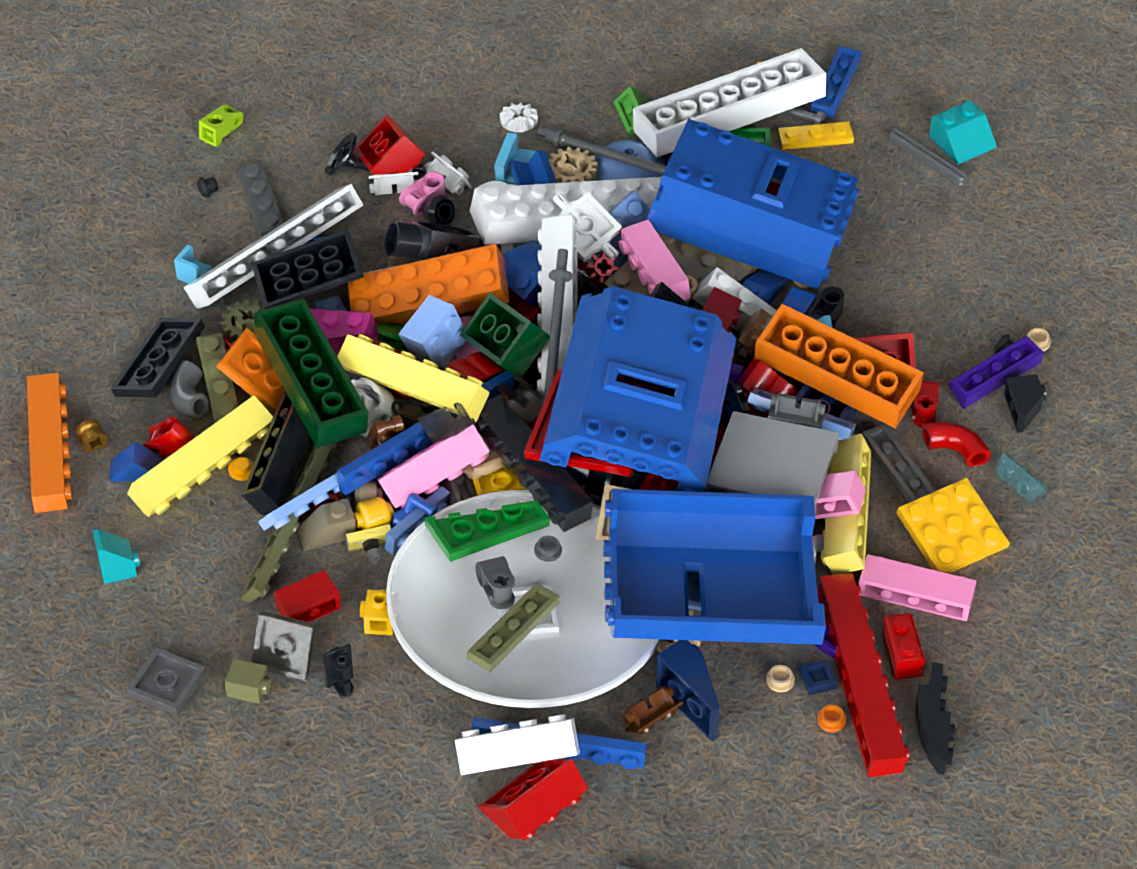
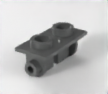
M778 393V395L772 394L768 418L808 427L822 428L826 404H821L820 400L802 398L801 406L796 405L797 396Z

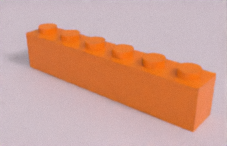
M59 373L27 376L31 498L35 513L68 509L67 500L72 499L71 483H66V479H71L70 463H65V459L70 458V448L68 442L64 443V438H69L68 423L63 422L64 418H68L67 403H62V399L67 398L66 383H60Z

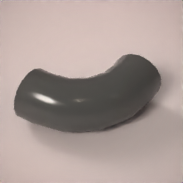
M183 360L171 379L170 398L177 411L189 418L199 420L206 415L209 406L207 397L196 392V388L204 374L196 365Z

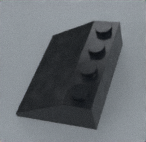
M348 229L251 263L264 309L306 298L364 277L358 254Z

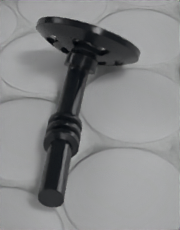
M350 133L335 148L325 168L327 175H332L343 166L369 171L361 159H356V155L353 154L357 141L356 134ZM419 164L417 167L412 168L413 172L425 173V164Z

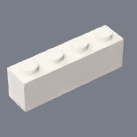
M566 714L548 717L549 722L537 724V719L519 722L520 727L509 729L508 724L490 727L491 732L480 734L479 729L463 731L462 737L455 740L461 775L578 755L580 750L574 718L566 719Z

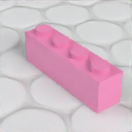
M649 220L620 229L622 239L619 241L620 250L623 255L627 254L631 268L638 271L639 279L642 285H647L650 295L655 286L663 282L683 300L691 299L687 276Z
M470 422L381 475L377 480L394 508L400 506L403 509L409 494L415 493L419 495L424 492L427 495L439 488L438 483L445 478L451 481L461 475L463 467L468 464L474 467L486 459L484 455L489 450L473 423Z
M856 471L826 475L816 504L815 519L860 514L866 488Z
M867 554L865 569L862 570L859 585L861 596L967 621L977 580Z

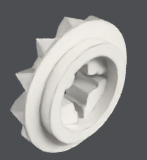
M522 102L519 105L511 103L509 107H503V111L500 113L501 125L512 132L529 131L538 122L537 109H532L530 104L524 106Z

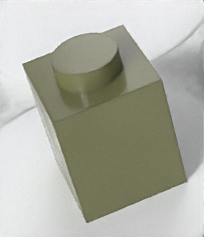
M233 659L225 679L227 697L260 704L263 694L268 695L271 688L272 680L268 678L267 666Z

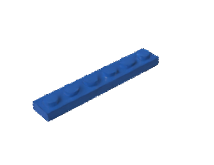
M473 717L471 730L479 729L480 734L491 732L490 727L508 724V728L512 729L520 727V724ZM577 733L580 753L576 756L565 757L572 760L579 758L592 760L599 765L607 763L620 764L626 769L644 768L647 744Z

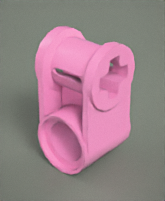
M437 172L426 174L401 192L399 196L400 204L408 206L413 210L415 216L420 217L423 215V207L428 199L440 194L446 195L444 177Z

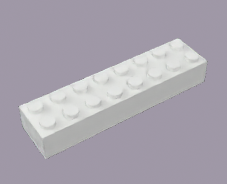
M800 48L634 107L633 129L656 157H660L674 151L688 118L706 123L723 131H731L825 97L826 72Z
M662 177L475 188L470 213L484 245L531 242L533 240L536 242L539 241L538 229H542V218L558 217L562 211L556 202L553 201V198L556 195L558 196V193H562L571 203L589 192L609 212L630 191H636L648 208L651 209Z

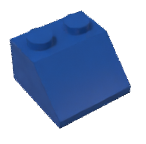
M533 240L507 251L503 257L507 285L537 309L539 307L538 292H542V287L539 286L538 271H542V266L539 265L538 250H542V247Z

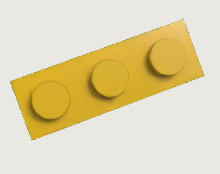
M849 121L778 128L782 150L854 143V136Z

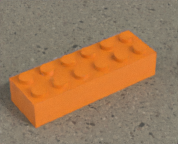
M496 244L363 274V278L348 283L351 312L372 313L376 326L380 323L406 325L428 295L454 305L458 314L478 310L489 293H492L506 304L510 303L505 261Z
M784 304L780 305L756 341L754 359L761 360L766 365L895 429L921 388L924 372Z

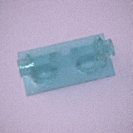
M1003 452L993 472L1030 504L1034 503L1037 495L1040 497L1045 496L1048 492L1046 483L1040 482L1017 462L1015 457L1011 458Z

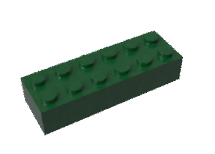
M298 299L255 312L254 335L316 447L319 448L367 433L369 412L305 299Z

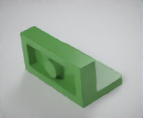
M629 86L613 102L627 133L636 135L633 129V108L651 101L649 97Z

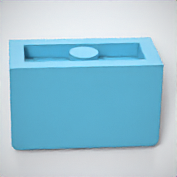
M507 133L494 164L496 181L517 185L510 167L511 161L516 160L528 163L536 152L519 149L517 134Z

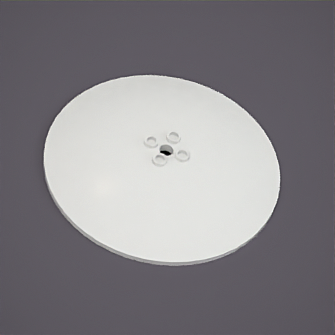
M529 490L493 492L457 502L433 516L436 519L448 518L450 513L460 512L461 516L475 514L476 509L501 510L502 505L534 501ZM593 504L590 520L566 532H563L557 524L552 523L550 520L548 527L451 562L425 526V522H423L410 534L398 550L388 575L386 589L388 616L395 636L404 651L425 673L441 684L458 693L491 704L522 708H544L568 705L601 695L617 687L643 667L655 652L661 639L613 638L610 633V626H608V622H605V606L610 605V600L604 599L605 583H609V578H604V562L609 561V557H603L604 541L595 540L600 506ZM554 536L559 540L562 546V555L559 559L545 562L535 556L534 546L541 537ZM504 556L515 578V585L512 588L515 596L514 604L536 583L556 593L560 598L559 604L491 672H488L468 660L467 651L510 608L496 609L490 604L483 587L478 582L475 564L476 562Z

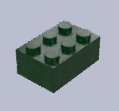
M492 293L488 294L460 333L462 338L518 379H521L550 337L548 333Z

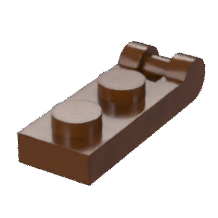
M392 416L390 420L385 422L382 420L373 422L366 438L369 449L378 447L398 435L399 431L404 430L401 416Z

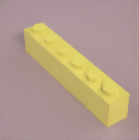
M359 334L358 338L347 335L337 356L345 371L477 422L490 393L481 387L483 382L471 376H468L467 380L460 378V373L447 367L445 371L437 369V364L426 359L422 363L416 361L417 357L406 351H402L401 354L395 353V348L380 342L379 346L372 344L373 340Z
M255 395L133 482L127 494L148 517L155 512L158 515L162 514L170 507L171 504L169 502L176 497L178 500H181L191 491L190 487L197 482L201 485L211 477L212 474L210 472L217 467L219 470L225 468L232 461L230 457L236 453L239 455L244 454L251 448V442L256 438L260 441L263 440L273 416Z
M862 433L853 435L849 439L838 440V452L833 454L830 468L827 474L856 471L866 488L860 514L824 518L825 530L822 531L824 550H821V560L824 566H828L833 575L865 569L871 450Z

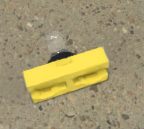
M390 524L346 534L348 551L360 550L359 548L367 551L371 565L378 566L381 559L377 548L380 546L379 544L385 543L386 533L391 530Z

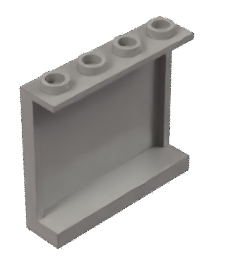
M733 411L710 471L706 492L814 496L816 516V504L833 454L838 452L839 433Z

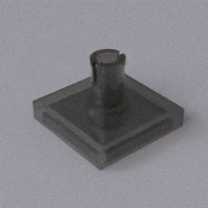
M262 611L258 616L252 663L266 665L267 672L305 681L310 670L316 624Z

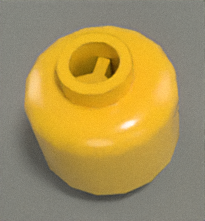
M374 497L358 502L353 513L356 529L359 528L362 531L388 524L391 526V518L394 514L391 503L385 501L382 497Z

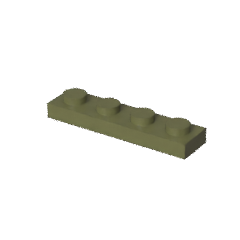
M222 333L196 337L214 423L238 407L233 380L216 367L226 354Z
M536 583L467 651V659L491 672L559 604L560 596Z

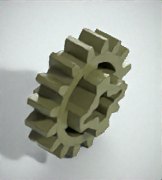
M246 299L242 305L235 302V308L227 307V314H222L221 329L227 339L230 338L232 343L238 339L246 328L254 333V313L264 310L263 304L259 305V300H255L253 304H250L248 299Z

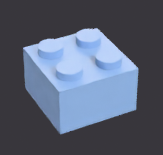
M428 295L399 333L407 351L416 356V360L423 362L424 359L437 364V369L442 371L466 342L460 336L465 327L454 305L431 295Z

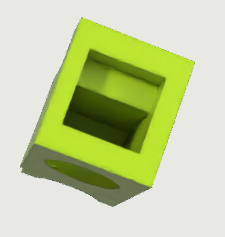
M227 104L221 105L199 120V139L217 147L225 136L242 124L243 113Z

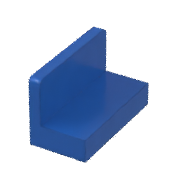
M537 150L528 163L512 160L510 163L517 185L557 183L546 151Z

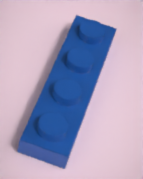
M839 46L826 74V96L813 101L811 112L817 114L818 111L826 113V117L834 119L861 61V51Z

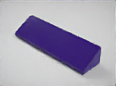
M1025 336L949 381V386L960 406L965 409L1005 385L1006 378L1020 376L1041 363L1044 352Z

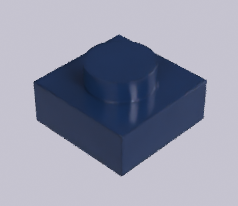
M828 660L800 666L799 673L808 695L836 689L837 682Z

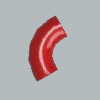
M936 422L922 426V437L928 450L943 448L954 450L964 458L968 467L986 464L991 458V452L981 437L963 425L951 422Z

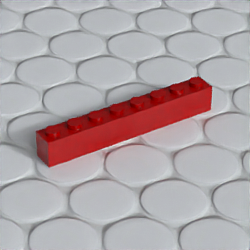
M853 574L820 576L817 586L818 603L824 604L826 628L829 626L831 644L836 646L834 659L867 776L876 777L902 773L905 763L909 761V749L907 745H903L901 738L902 726L900 721H896L894 699L892 697L889 698L887 691L888 679L886 674H882L881 655L874 647L873 629L868 627L867 608L865 606L862 607L860 585L855 583Z

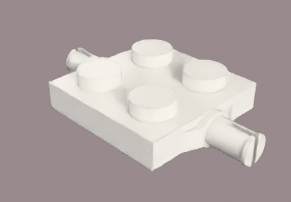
M589 192L571 203L562 193H558V196L556 195L553 198V201L562 209L559 216L573 215L577 227L578 257L583 262L601 250L611 260H614V257L616 258L619 255V252L610 244V241L620 233L622 226Z

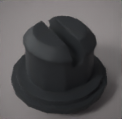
M202 177L199 178L197 187L203 197L208 198L210 193L217 192L218 190L215 178L211 177L205 180Z
M1009 334L1003 335L994 347L995 354L1014 343L1009 339Z

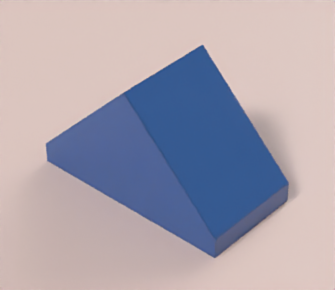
M134 442L111 459L109 482L136 481L164 461L165 458Z

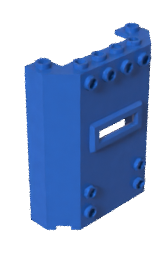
M688 118L663 173L659 190L652 203L647 220L650 221L657 233L819 289L821 280L827 281L832 268L827 265L834 246L839 247L843 232L846 229L860 189L855 188L858 178L849 173L837 171ZM771 177L782 180L776 196L765 193Z
M618 287L606 288L603 293L592 296L591 293L581 296L539 461L566 468L571 452H575L586 457L604 460L611 464H618L637 471L659 475L666 479L677 480L678 483L675 491L705 492L736 337L731 332H726L722 327L721 319L715 314ZM620 374L675 389L674 397L617 381V376Z
M612 489L611 500L605 501V517H609V540H604L603 557H609V561L604 562V578H609V583H605L604 599L610 600V605L605 606V622H608L613 638L822 645L826 621L824 604L818 603L812 541L816 517L814 496ZM687 572H699L701 616H689Z

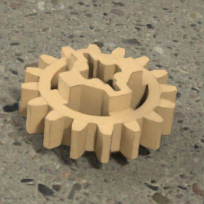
M567 147V151L558 149V154H550V159L548 160L557 183L597 179L598 163L595 162L594 155L589 156L588 150L582 153L579 147L575 151Z

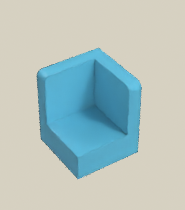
M188 244L174 259L177 279L188 284L212 269L211 266L194 259L193 246Z

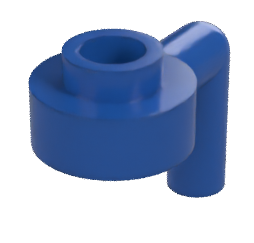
M411 493L406 500L404 508L398 509L391 518L392 528L414 511L416 507L429 516L436 514L438 508L417 494Z

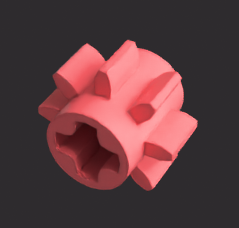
M604 252L601 253V258L593 254L591 258L594 262L586 265V268L592 271L589 278H599V284L603 283L604 277L609 279L612 276V271L619 270L618 267L614 266V260L606 257ZM602 261L604 266L608 267V270L604 271L603 274L601 269L597 268V265L602 263Z

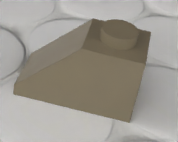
M348 498L321 505L297 528L296 531L303 551L346 541V534L356 532L355 517Z

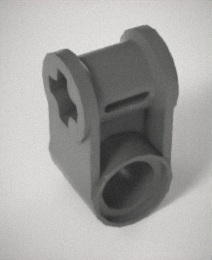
M501 556L476 562V576L490 604L496 609L510 608L515 602V596L512 591L515 585V578L509 569L506 558Z

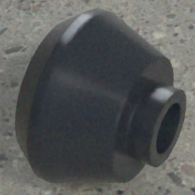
M440 194L425 202L423 215L429 223L449 225L455 216V206L450 197Z

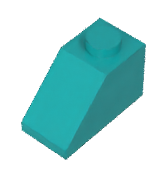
M100 529L93 530L104 584L137 577L136 567L140 566V560L137 550H131L129 540Z

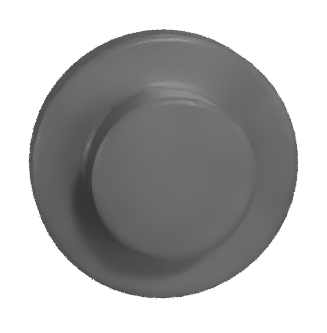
M543 536L535 544L534 553L538 559L552 562L559 559L562 555V546L556 537Z

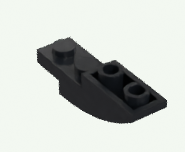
M932 662L929 685L918 684L915 711L916 723L922 746L930 763L938 774L944 775L946 765H952L953 748H948L949 741H954L955 724H950L951 712L945 711L946 699H941V693H946L948 676L943 675L944 664Z

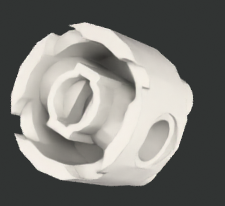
M367 378L353 379L351 382L369 412L367 433L361 434L367 437L373 422L379 420L385 422L390 420L392 416H395L391 410V405L395 398L389 390ZM396 404L395 409L399 412V406Z

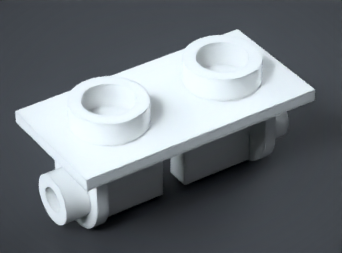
M433 151L431 152L435 159L432 162L426 163V174L437 172L446 177L444 179L445 188L452 194L461 195L465 186L472 188L467 180L469 175L463 169L458 167L456 170L452 167L453 163L445 155L439 157Z
M411 169L409 172L398 174H373V176L368 177V179H374V183L369 184L370 194L375 193V196L393 194L392 184H396L397 193H401L406 187L418 181L414 180L413 175H418V172H413Z

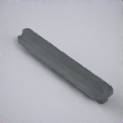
M898 128L889 133L888 139L958 186H962L968 181L967 173Z

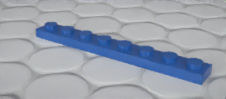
M506 370L482 384L481 387L490 392L487 400L500 394L507 400L514 395V375ZM444 409L438 410L337 470L339 490L347 495L361 488L367 482L377 476H381L387 470L404 462L407 458L424 450L437 440L446 437L449 433L466 425L471 420Z

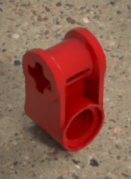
M922 381L920 391L912 402V420L918 427L922 428L924 424L936 422L939 381Z
M172 416L165 421L150 426L148 441L143 446L164 458L175 453L193 440L194 434L176 417Z

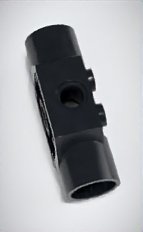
M414 220L412 223L391 221L386 230L384 241L385 252L388 256L412 260H427L487 246L483 244L481 235L460 227ZM496 244L501 251V244Z

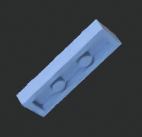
M441 486L426 501L437 507L438 513L444 508L449 507L450 492ZM415 508L414 511L386 533L385 550L394 555L410 534L425 522V517L430 516Z

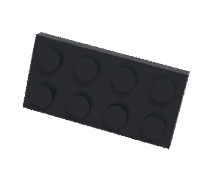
M160 318L111 387L114 396L156 398L196 341V337L205 328L202 319Z

